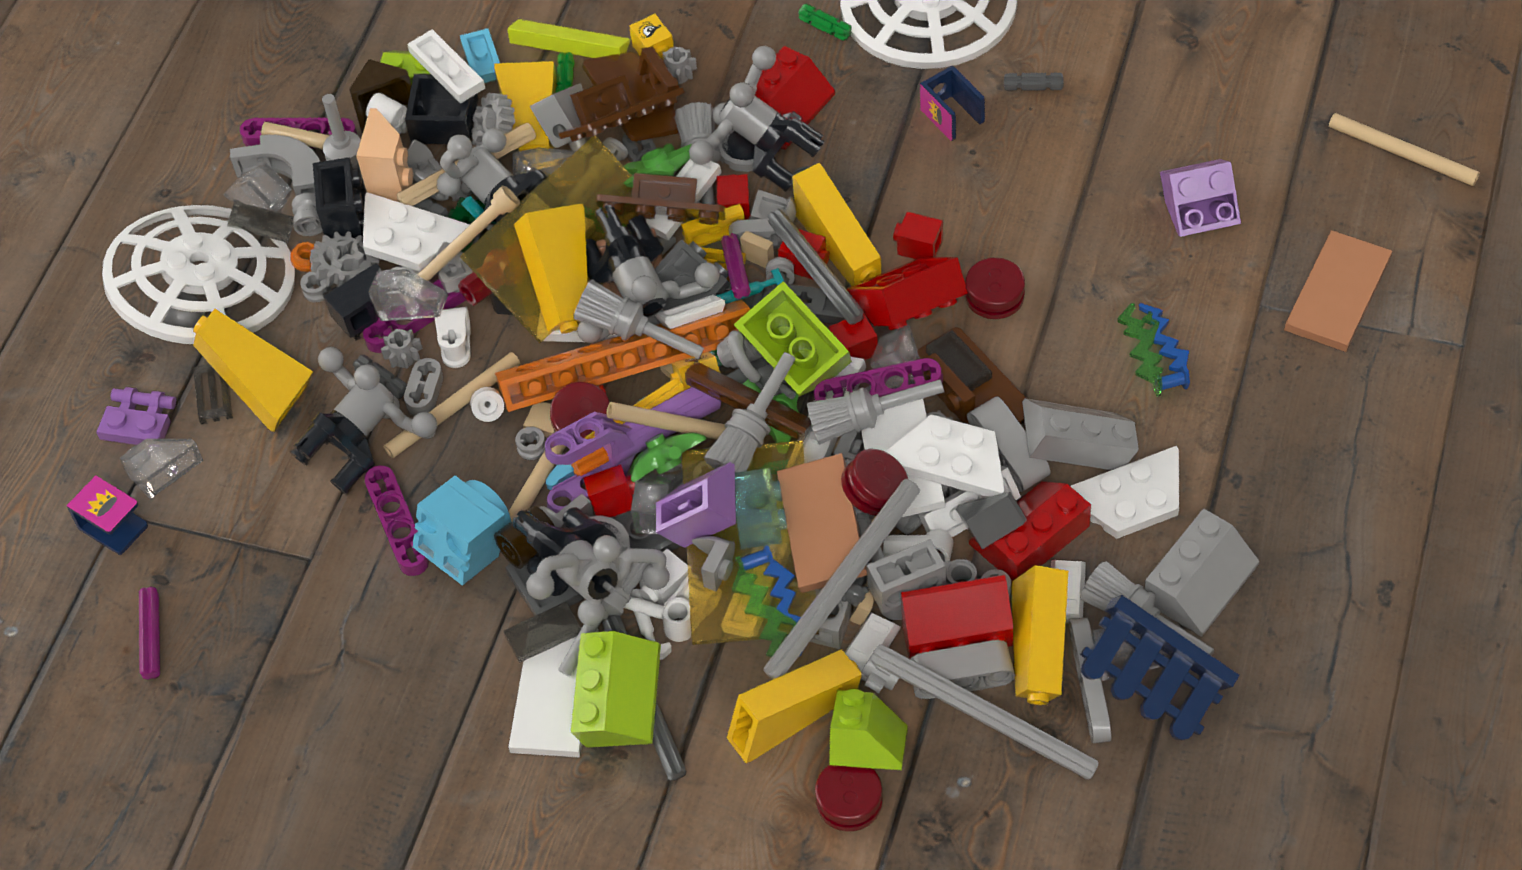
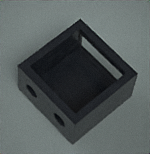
M414 74L405 116L410 142L412 143L414 140H417L423 144H448L450 138L455 135H465L472 140L473 133L471 131L474 128L473 116L479 101L478 93L460 103L431 74Z
M350 157L313 163L316 211L324 235L334 238V232H338L341 237H345L347 232H351V238H356L359 235L363 236V211L366 193L364 189H359V187H362L359 169H353Z

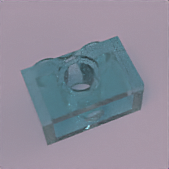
M770 468L735 473V511L741 549L782 543L781 530L787 529L784 508L777 509L776 501L782 500L779 480H772Z

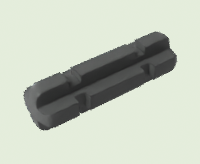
M1007 73L1004 75V89L1007 91H1017V88H1021V90H1046V88L1061 90L1064 84L1062 73H1051L1050 75H1046V73H1022L1021 76H1017V73Z
M360 355L353 362L355 371L364 364L376 367L380 374L379 382L397 399L403 397L407 384L400 378H394V374L378 363H372L373 360L366 355Z

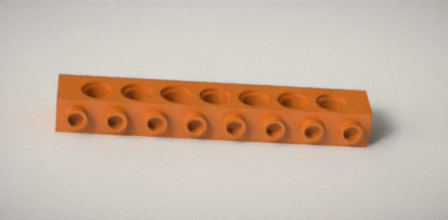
M741 299L725 304L723 312L672 329L662 324H657V326L704 347L703 354L717 350V345L725 337H728L731 331H738L734 324L750 310V307ZM634 334L626 341L622 340V337L617 336L495 373L504 405L507 411L511 412L551 400L561 388L573 382H588L597 386L692 356L645 334H642L641 337Z

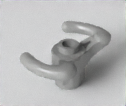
M731 331L728 337H725L717 345V355L720 362L727 368L735 369L739 367L752 383L758 382L761 375L750 362L761 358V354L739 331Z

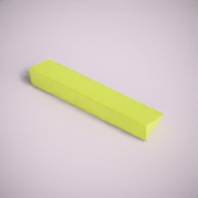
M518 19L507 30L511 44L563 53L571 52L573 55L590 58L626 53L630 44L629 38Z

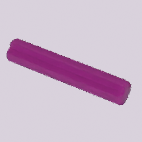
M731 233L729 236L724 235L721 238V244L734 297L737 299H741L743 296L748 297L751 291L737 235Z
M152 586L141 588L139 591V673L145 680L156 679L160 675L159 593Z

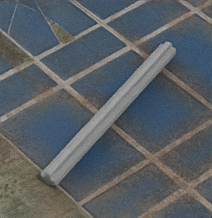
M904 479L765 665L764 672L766 675L776 679L787 673L920 493V489L914 482Z
M879 644L873 652L871 662L1085 779H1091L1098 767V761L882 644Z

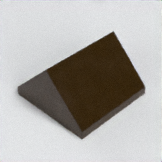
M371 59L367 61L349 89L362 134L367 121V105L376 93H382L407 108L412 85L406 69Z

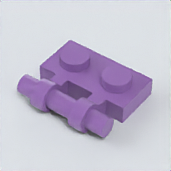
M125 387L124 390L113 389L111 400L121 402L119 408L106 407L96 432L99 439L161 448L171 423L168 414L161 413L163 408L175 409L176 397L165 396L164 392L152 391L151 394L138 392L137 388ZM136 404L149 406L147 411L134 410Z

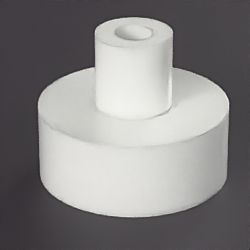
M483 387L475 391L471 397V409L477 419L491 422L502 415L504 401L496 389Z

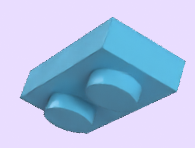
M489 29L461 35L460 40L468 65L484 80V83L497 80L494 64L500 62Z

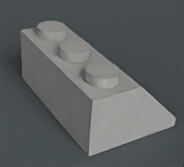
M1026 398L1022 402L1030 458L1114 470L1127 465L1139 450L1135 422L1120 414Z
M1203 508L1145 580V590L1156 595L1155 607L1161 613L1202 637L1257 568L1259 560L1233 525Z

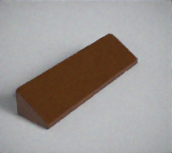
M698 362L691 365L685 372V382L687 385L735 409H747L749 404L755 403L760 394ZM772 399L766 409L768 414L765 418L766 423L800 442H804L812 427L810 418Z

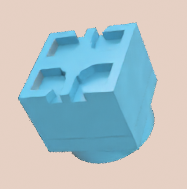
M453 476L417 504L416 518L419 521L415 524V529L418 532L414 534L413 548L463 586L499 557L500 550L495 542L494 534L511 522L509 511L497 493L486 484L476 480L463 482L457 476Z

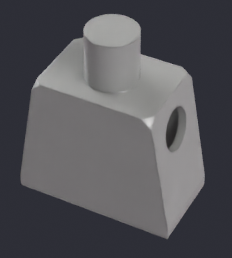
M581 83L555 93L530 106L553 147L558 148L569 143L576 159L593 152L587 138L572 142L570 137L560 139L558 133L580 125L570 95L583 90Z

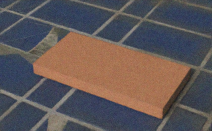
M1331 230L1288 317L1284 331L1347 352L1391 259L1392 250Z
M842 453L777 471L796 578L801 593L823 588L861 537L855 506L846 497L841 484V476L846 468L845 458ZM867 566L864 567L857 578L867 576Z

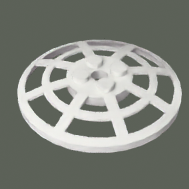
M840 0L843 21L852 26L851 37L863 49L886 62L919 69L955 66L973 60L988 52L1009 31L1015 19L1017 0H1008L1002 18L995 25L983 15L989 0H979L975 7H972L964 0H894L898 10L892 17L881 8L877 0ZM868 3L874 16L885 25L875 39L867 34L858 24L852 14V8ZM956 10L965 15L964 18L954 23L941 26L940 19L951 15ZM909 16L917 20L928 21L929 28L914 27L902 22ZM973 23L977 24L987 33L970 45L945 52L943 36L960 32ZM896 31L911 37L931 38L932 53L906 52L885 44Z
M189 205L154 212L127 226L116 236L106 252L103 260L102 279L105 294L111 306L122 319L134 328L166 341L194 344L196 335L193 332L194 328L163 323L171 308L189 312H212L215 308L226 315L225 308L244 301L255 292L270 303L256 314L237 322L254 333L272 322L286 307L295 285V268L291 264V252L285 241L262 221L229 208ZM189 215H211V216L229 218V220L224 221V220H221V219H215V218H209V217H189V218H188L187 216H189ZM174 218L173 221L157 226L145 236L134 235V233L153 223ZM245 223L259 230L270 238L278 248L261 247L252 234L239 226ZM191 224H208L219 226V228L213 234L195 232ZM175 227H179L182 234L170 242L155 238ZM234 232L244 238L251 247L234 248L225 239ZM120 245H136L131 261L132 271L113 278V257ZM145 248L162 251L160 262L142 267L141 258ZM256 257L257 266L253 277L238 270V258ZM266 257L283 258L285 260V277L278 293L262 283L266 273ZM196 261H203V262H205V263H200V264H198V265L192 264L193 262H196ZM161 273L164 280L170 286L163 293L155 288L146 277ZM233 280L244 286L236 293L220 298L218 291L227 287ZM136 281L140 289L151 299L158 302L151 316L148 317L132 307L122 297L118 289ZM181 292L198 295L205 294L207 301L178 299V296Z

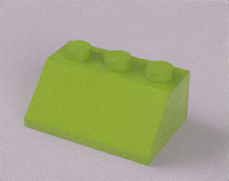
M784 281L734 324L737 330L773 369H775L784 352L795 357V361L784 380L799 397L814 390L821 381L834 378L852 362L850 353Z
M615 631L581 633L571 733L586 748L653 743L661 644L659 642Z

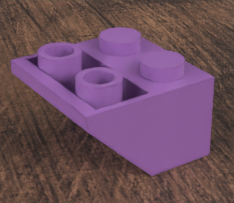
M1218 159L1160 172L1165 203L1179 237L1241 224L1231 161Z
M731 462L677 487L656 502V533L685 548L693 544L692 539L711 536L736 524L735 465Z

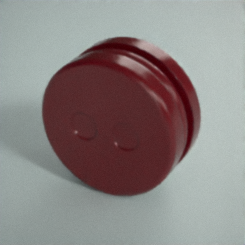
M987 258L977 262L969 269L965 280L968 292L965 298L969 308L974 313L987 319H1003L1013 315L1021 308L1025 297V277L1022 270L1015 263L1003 258Z
M588 382L570 383L561 388L552 400L550 407L551 425L554 431L557 432L593 412L607 414V407L610 401L607 395L594 384ZM585 430L580 433V436L585 438L594 430Z
M870 448L859 452L846 466L841 476V484L846 497L857 509L866 514L877 516L904 479H908L904 467L895 457L885 451Z
M828 765L817 778L815 785L816 806L819 815L829 826L841 831H857L872 824L879 816L883 804L882 783L873 768Z

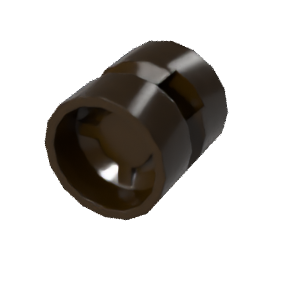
M532 505L527 509L540 522L544 521L555 526L548 515L539 507ZM516 517L520 522H524L521 517ZM513 522L508 523L494 534L499 550L516 568H523L537 554V551L527 542V537L513 527Z

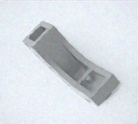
M260 135V145L230 149V159L237 178L266 173H279L292 179L296 196L303 193L315 194L313 163L320 162L316 153L305 143L283 135Z

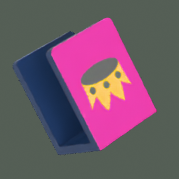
M952 65L920 83V110L950 141L956 139V114L944 100L953 97L979 125L985 122L984 96ZM940 83H944L943 88L936 94L933 91L934 88Z
M96 475L66 505L78 530L118 555H122L148 528V524L144 519L132 513L138 507L137 500Z

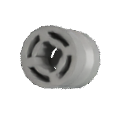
M303 193L297 195L292 201V211L295 215L293 218L294 230L302 236H315L321 233L323 230L316 211L315 194Z

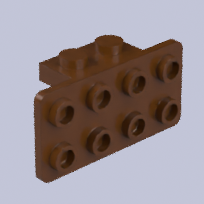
M653 47L642 48L640 58L634 52H627L583 61L582 68L593 85L625 74L635 102L679 88L677 79L672 76L664 60L659 57ZM674 104L663 108L659 107L654 109L652 113L629 119V122L620 126L631 141L678 134L679 131L674 118L676 112Z
M625 74L570 95L580 125L558 133L560 139L570 137L573 142L604 132V129L629 122V119L638 118L654 112L653 110L659 107L663 108L677 103L676 96L685 93L683 87L635 102Z
M634 173L632 197L597 194L596 202L599 208L605 210V215H607V211L604 206L613 205L617 216H623L624 212H634L636 216L643 215L646 219H655V214L666 215L669 221L686 222L687 217L699 218V223L718 225V220H725L726 216L725 206L695 203L696 178Z
M960 328L950 329L908 356V362L930 358L939 363L943 374L942 385L944 392L937 394V396L962 423L969 424L967 414L994 397H999L1004 401L1020 424L1025 422L1022 402L1026 397ZM930 370L924 371L923 377L925 380L931 379Z

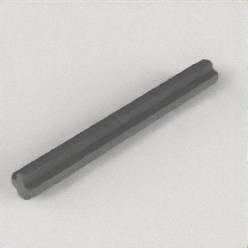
M776 209L774 212H770L768 223L847 322L855 325L857 322L862 321L864 318L863 309L783 210Z

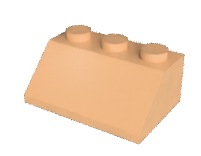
M370 108L356 155L366 192L399 202L397 194L413 185V170L408 167L407 163L408 151L407 148L403 147L400 134L376 108Z

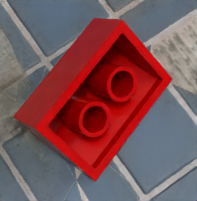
M783 46L776 54L775 65L768 70L762 71L755 93L756 97L780 114H788L794 111L808 125L835 95V90L810 57ZM785 142L781 148L786 150L792 142Z
M958 257L919 258L846 289L874 326H888L889 330L906 326V320L910 318L920 319L932 314L931 309L945 308L955 305L957 303L956 298L968 294Z
M1039 483L1017 501L1027 519L1023 525L984 549L978 545L973 537L969 540V545L996 569L1007 573L1011 582L1035 565L1042 566L1090 527L1091 504L1067 483Z
M1005 575L901 592L902 630L909 659L925 652L992 640H1001L1006 642L1008 647L1013 646V622Z

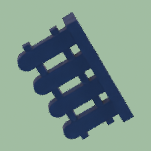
M1120 595L1111 599L1104 611L1112 617L1110 619L1106 616L1102 618L1099 625L1104 630L1092 649L1086 646L1080 653L1085 658L1081 666L1083 676L1089 680H1095L1102 677L1104 672L1115 678L1111 685V693L1114 698L1125 700L1130 698L1135 692L1144 698L1140 706V712L1145 719L1155 720L1160 718L1163 713L1172 717L1173 721L1170 724L1169 730L1174 739H1188L1192 736L1193 732L1200 735L1205 727L1199 722L1211 702L1219 704L1223 698L1218 691L1233 687L1239 674L1125 596ZM1132 629L1141 636L1140 639L1131 634L1130 630ZM1125 642L1134 649L1122 668L1119 669L1111 661L1122 643ZM1160 649L1170 655V658L1168 659L1160 654ZM1154 662L1163 669L1151 689H1149L1140 682ZM1189 670H1192L1197 675H1199V678L1197 679L1193 675L1188 673ZM1183 682L1191 687L1192 690L1181 708L1178 709L1170 701Z

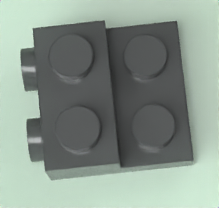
M681 239L659 263L655 271L662 283L672 280L677 282L679 286L696 282L694 277L695 270L701 263L707 262L703 259L707 253L694 241L688 245ZM715 262L714 265L719 269L720 277L717 284L711 290L683 299L667 298L663 309L666 311L710 295L716 296L724 293L725 289L730 285V282L727 280L728 272L719 263Z

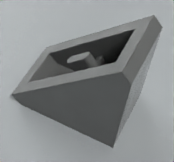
M1011 492L958 505L956 508L971 536L982 549L1027 521Z

